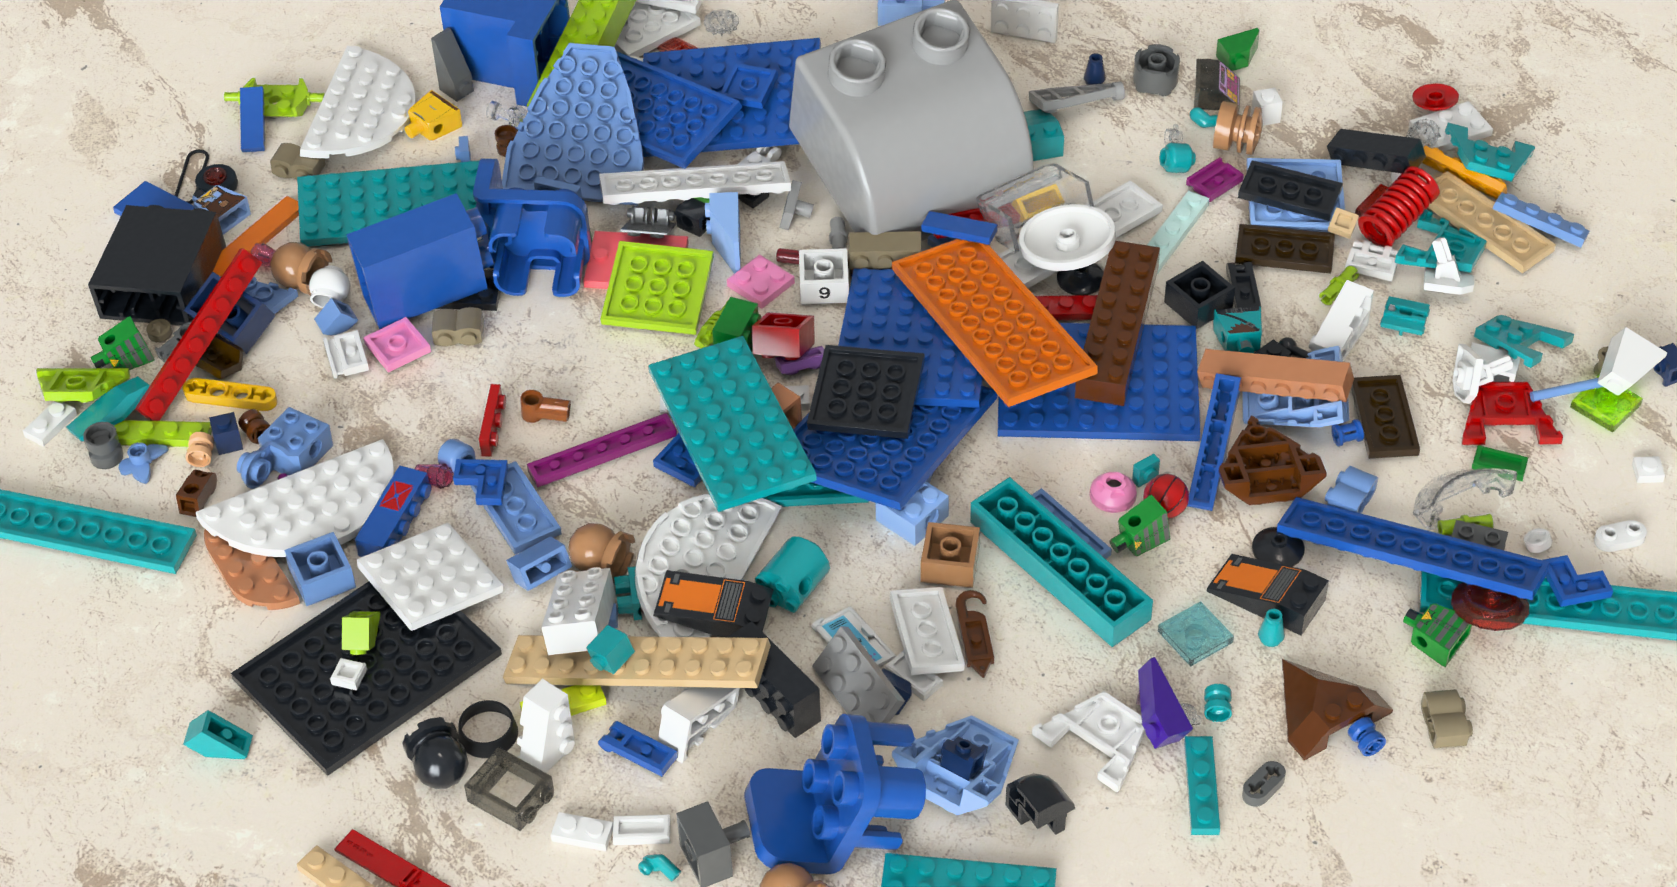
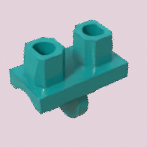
M628 567V575L614 577L616 594H631L617 597L618 613H633L634 621L642 620L641 605L635 585V567Z

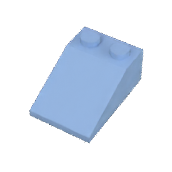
M738 192L709 193V203H705V216L710 217V220H706L707 234H711L713 246L735 274L741 269Z

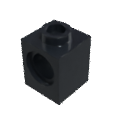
M691 198L677 206L675 210L677 227L701 237L707 231L706 220H710V217L705 216V203Z

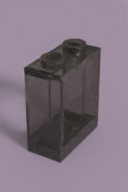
M500 747L492 753L464 785L467 802L519 831L527 823L530 824L535 819L539 809L544 804L549 803L554 795L551 775ZM507 771L535 785L517 807L489 792Z

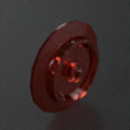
M1464 582L1458 584L1452 592L1451 605L1455 613L1466 623L1480 629L1492 631L1511 630L1522 625L1529 616V603L1526 598H1518L1514 595L1492 591L1488 588L1469 585Z

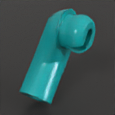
M1199 107L1193 108L1190 111V118L1201 128L1216 126L1218 115L1210 116Z
M663 854L646 855L638 865L642 874L650 875L652 871H661L671 882L682 872Z

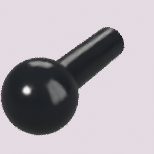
M1285 337L1279 341V344L1292 352L1291 355L1297 358H1308V353L1310 352L1297 347L1294 339Z

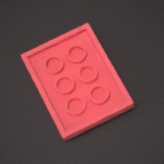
M595 231L590 258L583 280L584 287L608 289L619 241L688 248V236L664 235L663 238H652L650 234L628 236L627 233Z

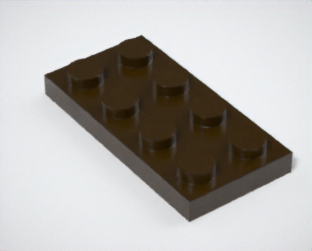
M1239 224L1235 264L1251 262L1254 266L1331 274L1335 234Z
M1401 375L1354 377L1351 390L1358 419L1364 432V443L1368 459L1419 456L1420 446Z

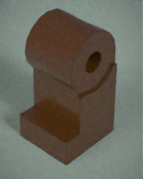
M195 469L188 475L176 494L179 514L197 517L196 511L204 509V504L216 489L217 476L215 473Z

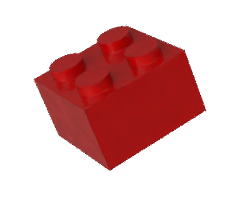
M767 312L752 325L753 354L761 355L762 358L783 356L786 360H797L815 344L814 316Z

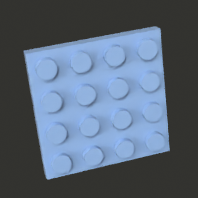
M1247 158V170L1253 160L1343 183L1341 160ZM1343 187L1330 221L1248 201L1250 225L1314 232H1328V227L1336 207L1345 210Z

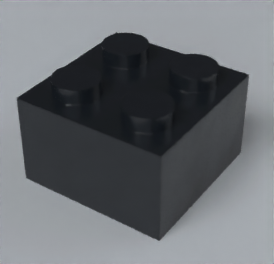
M1201 261L1166 281L1164 302L1190 325L1196 326V329L1214 319V310L1233 308L1235 287L1208 264Z

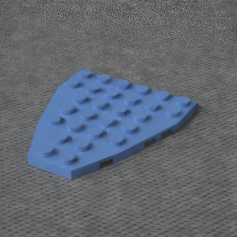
M569 43L563 51V56L553 65L554 69L548 78H544L527 108L528 113L518 125V132L514 140L510 141L507 147L502 186L503 189L517 187L524 190H535L534 181L539 176L581 186L583 201L603 202L599 174L644 170L645 161L632 94L615 47ZM633 202L620 203V204H625V205H636V206H638V203H633Z

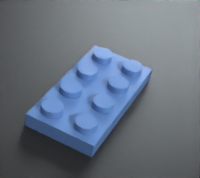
M514 461L508 464L503 504L483 506L514 554H518L550 536L554 538L562 533L561 527L518 463ZM471 485L472 490L476 494L477 486Z

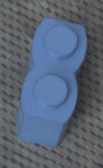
M1349 466L1345 472L1341 471L1335 483L1336 486L1334 488L1330 487L1327 491L1325 502H1328L1327 505L1362 514L1365 506L1376 491L1378 477Z

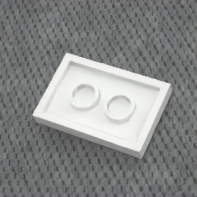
M992 0L991 32L1055 43L1057 40L1059 3L1042 0Z
M1469 101L1409 121L1410 130L1418 139H1421L1424 146L1435 147L1442 152L1457 147L1453 146L1450 142L1451 135L1445 133L1448 122L1467 127L1468 139L1473 141L1492 136L1493 128Z

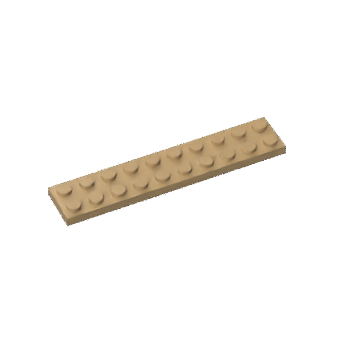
M518 635L503 674V679L506 684H537L543 678L552 685L758 688L771 644L768 638L628 636L635 652L615 674H612L604 669L602 671L596 669L590 662L591 657L588 651L548 655L543 635Z

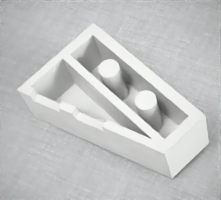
M1346 280L1317 335H1313L1310 340L1309 349H1311V352L1339 346L1344 361L1368 326L1374 290Z
M543 678L524 696L520 720L524 730L523 736H519L517 744L521 746L520 756H516L514 761L516 766L538 780L564 755L569 754L575 745L568 694Z
M689 687L684 689L681 694L672 700H668L662 707L658 742L676 750L678 756L676 760L683 763L688 758L686 752L693 744L699 746L704 741V738L701 736L710 727L715 729L733 711L737 705L740 688Z

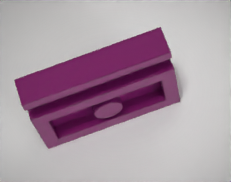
M1219 157L1187 177L1186 185L1188 187L1191 185L1195 192L1210 198L1209 202L1243 182L1244 174L1229 163L1222 162V158Z

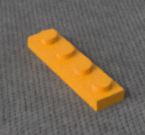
M1426 145L1423 147L1426 155L1422 162L1423 164L1443 174L1449 171L1472 188L1496 200L1502 192L1507 194V186L1500 178H1492L1482 173L1467 170L1459 158L1446 156L1440 149L1435 147L1430 148Z

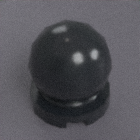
M442 717L430 718L417 724L419 729L411 735L407 733L402 742L407 757L413 762L415 775L423 784L435 789H447L459 783L469 763L466 748L458 740V732L454 723L445 722Z

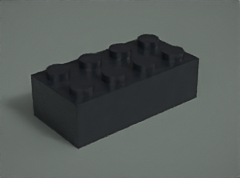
M751 621L726 638L768 637ZM768 638L771 646L758 688L744 689L750 697H755L760 702L762 709L767 714H772L777 719L782 730L788 731L796 738L821 722L820 689Z

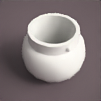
M328 265L313 273L309 282L311 302L320 308H324L331 298L341 302L347 298L350 291V281L341 268Z

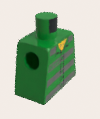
M131 316L99 336L98 341L103 350L90 357L96 368H102L111 363L113 368H129V370L155 361Z
M1152 495L1148 496L1119 518L1120 534L1110 539L1109 542L1116 553L1128 548L1134 556H1139L1169 541L1170 532L1167 511Z
M1431 604L1424 614L1410 608L1403 619V623L1413 627L1412 645L1441 666L1446 667L1469 637L1474 618L1438 604Z

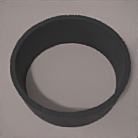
M493 700L479 701L470 705L461 714L458 723V740L466 748L468 754L478 758H493L504 754L514 745L518 737V726L512 712L506 705ZM483 712H498L511 719L507 732L499 739L491 742L473 741L463 733L462 728L470 718Z

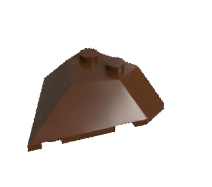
M1252 415L1248 420L1247 427L1241 431L1228 452V458L1225 463L1222 462L1219 467V475L1224 488L1248 505L1287 502L1294 500L1296 497L1302 498L1327 476L1320 456L1313 452L1308 454L1301 450L1300 444L1272 427L1265 428L1258 424L1259 419Z
M1282 659L1287 740L1304 761L1327 749L1329 735L1360 718L1369 717L1375 723L1393 713V709L1372 689Z

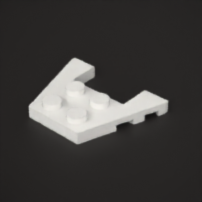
M1105 691L1075 705L1074 710L1064 715L1059 713L1052 717V721L1044 725L1039 723L1032 728V735L1051 748L1070 730L1111 757L1112 759L1098 772L1097 779L1116 792L1120 790L1145 733L1141 715Z

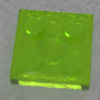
M1600 387L1581 391L1572 400L1570 408L1607 430L1614 432L1641 406L1643 398L1628 389L1620 395H1616L1607 388Z

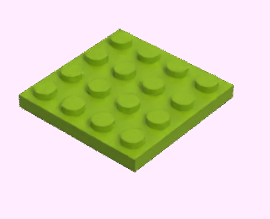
M619 241L600 318L601 324L696 335L713 263V251Z

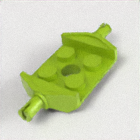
M251 78L243 87L263 86L264 116H302L311 102H322L325 93L308 92L303 78H299L298 85H257L256 79ZM240 91L224 92L225 102L238 101L240 105Z

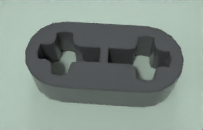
M1276 761L1264 763L1244 783L1243 801L1254 807L1265 804L1283 786L1286 774L1284 766ZM1268 774L1273 775L1269 780H1267ZM1261 787L1260 794H1259V793H1257L1256 791Z

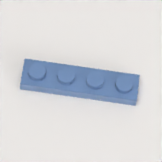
M1502 192L1493 206V209L1580 248L1590 230L1585 229L1579 223H1571L1556 213H1548L1541 210L1536 204L1525 203L1513 194Z
M1042 488L1032 494L1037 501L1105 559L1111 556L1112 549Z

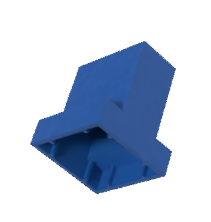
M443 0L440 5L443 30L446 28L452 30L470 70L472 80L514 88L516 104L527 107V103L570 19L568 0Z

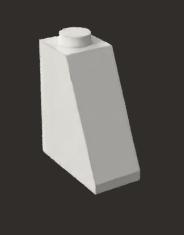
M1625 327L1611 338L1597 383L1616 395H1620L1664 359L1667 352Z

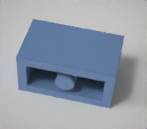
M551 536L506 560L514 582L527 591L573 567L565 545Z

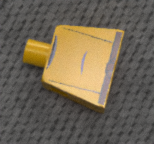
M431 90L409 108L410 124L405 126V132L410 138L421 134L431 141L462 127L460 109Z

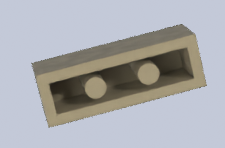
M921 231L884 232L878 235H873L869 232H849L850 270L862 268L892 269V262L921 252Z

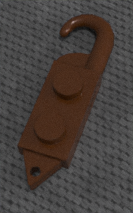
M968 590L961 593L956 599L955 606L959 620V629L967 667H972L982 678H985L990 665L994 664V654L986 616L978 611H967L966 601L970 598H977L985 605L987 600L982 593Z

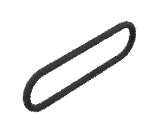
M194 150L187 155L174 196L178 197L189 159L193 154H205L206 158L202 169L207 166L209 154L205 150ZM191 199V200L186 201V202H188V203L191 204V203H193V200Z

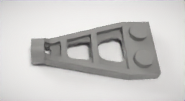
M1121 81L1029 91V100L1045 113H1055L1058 111L1057 109L1112 97L1114 101L1122 100L1125 97V89Z

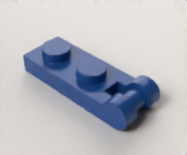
M615 721L609 728L610 732L607 735H603L598 741L599 746L606 752L612 751L661 777L678 758L676 750L618 721Z

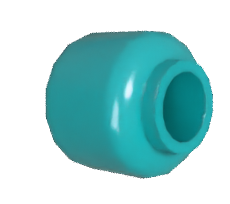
M1168 143L1161 149L1159 156L1160 165L1170 173H1186L1195 164L1196 160L1195 153L1190 145L1186 143Z

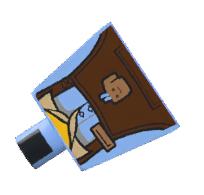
M219 185L206 193L202 190H197L192 197L195 209L202 208L217 213L223 235L251 214L246 196Z

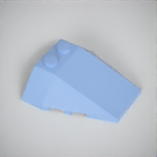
M1339 346L1312 351L1308 353L1307 358L1343 362ZM1242 392L1243 421L1245 424H1248L1251 415L1259 419L1258 424L1324 427L1349 421L1348 399L1347 402H1331L1320 399Z
M971 715L946 724L944 730L938 732L934 729L927 731L926 736L919 739L915 738L910 747L895 748L892 751V757L897 767L916 768L923 772L926 783L925 799L943 807L949 812L960 815L988 806L1001 794L1019 739ZM959 736L969 740L978 747H981L983 744L988 747L983 769L970 781L940 766L943 757L941 749L947 739L954 741Z

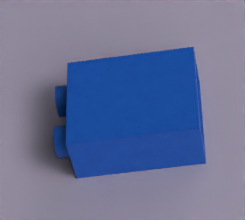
M457 193L346 234L363 298L379 330L405 317L407 319L413 318L488 289L484 269L494 265L493 259L485 240L480 239L477 241V238L487 235L486 226L478 208L475 207L466 211Z

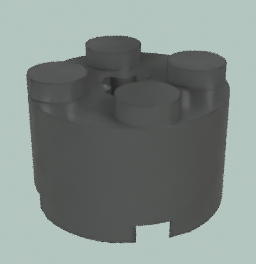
M1161 44L1148 45V49L1142 51L1141 48L1135 54L1133 74L1136 90L1140 93L1146 92L1161 96L1170 95L1171 91L1178 84L1180 66L1178 53L1177 55L1174 54L1171 47Z

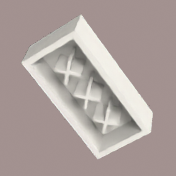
M594 567L587 571L575 572L574 570H568L558 574L542 624L548 655L588 651L586 647L608 625L616 598L610 568L601 569Z

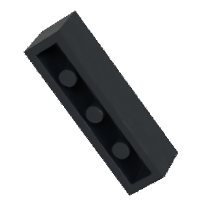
M1340 129L1327 145L1331 160H1341V165L1394 173H1404L1410 166L1419 167L1426 158L1421 139Z

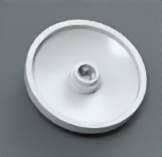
M1081 204L1061 205L1044 210L1029 219L1019 234L1020 249L1024 258L1034 266L1053 271L1075 270L1089 266L1106 256L1113 248L1116 240L1115 226L1111 217L1096 207Z

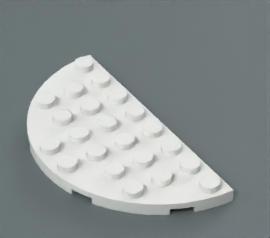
M347 45L300 148V157L329 158V154L342 153L348 157L372 151L391 142L392 136L398 132L402 133L405 130V126L410 124L408 111L415 104V90L407 74L395 63L379 54L362 49L359 46Z
M381 439L196 511L197 520L214 537L219 536L228 541L229 546L257 555L286 557L284 550L331 532L335 533L340 545L358 535L394 475L392 456L385 441Z
M704 494L680 502L677 507L667 513H663L654 522L647 532L638 553L635 567V585L641 608L659 637L711 636V634L653 616L666 570L742 580L782 506L760 498L718 512L710 495Z

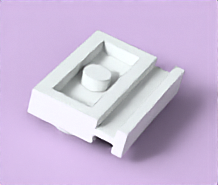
M358 330L336 335L334 339L330 340L323 338L334 379L338 378L337 375L344 374L348 376L369 370Z

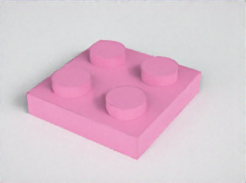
M758 255L727 279V287L750 302L758 303V307L761 309L795 283L793 275L761 255Z
M407 317L363 337L365 345L388 373L431 352L429 343Z

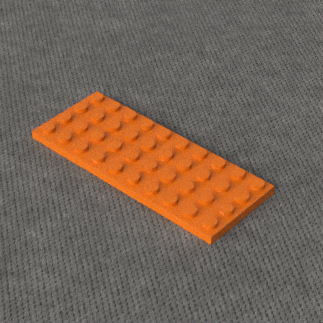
M956 239L892 262V270L1008 407L1098 374V366L989 245Z

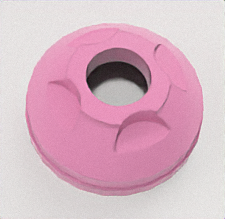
M1107 472L1101 474L1091 484L1090 499L1100 510L1118 513L1129 509L1136 501V486L1128 476L1122 473ZM1109 480H1117L1121 485L1110 487L1107 482Z

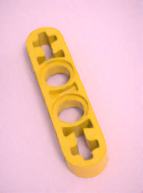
M191 378L185 381L182 387L186 400L193 403L269 411L275 408L278 402L275 390L267 386ZM218 390L225 391L222 395L219 396L212 395L215 391ZM241 393H246V394H248L245 398H242V399L236 398V396H237L238 394H241Z

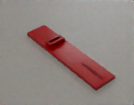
M354 829L334 848L337 853L395 887H451Z

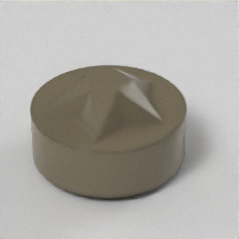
M157 319L147 325L148 337L153 342L166 341L172 335V328L167 320Z

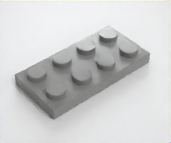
M841 626L812 665L847 714L863 715L870 722L889 723L905 702L849 627Z

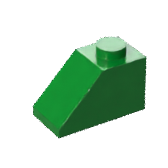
M1254 28L1218 39L1216 57L1229 71L1248 67L1258 48L1260 30Z

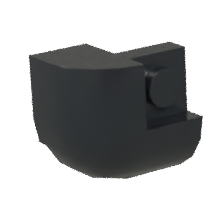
M1033 773L1007 784L1005 805L1021 825L1031 820L1037 829L1047 824L1055 835L1065 830L1067 813L1074 810L1075 805L1057 782L1049 776Z

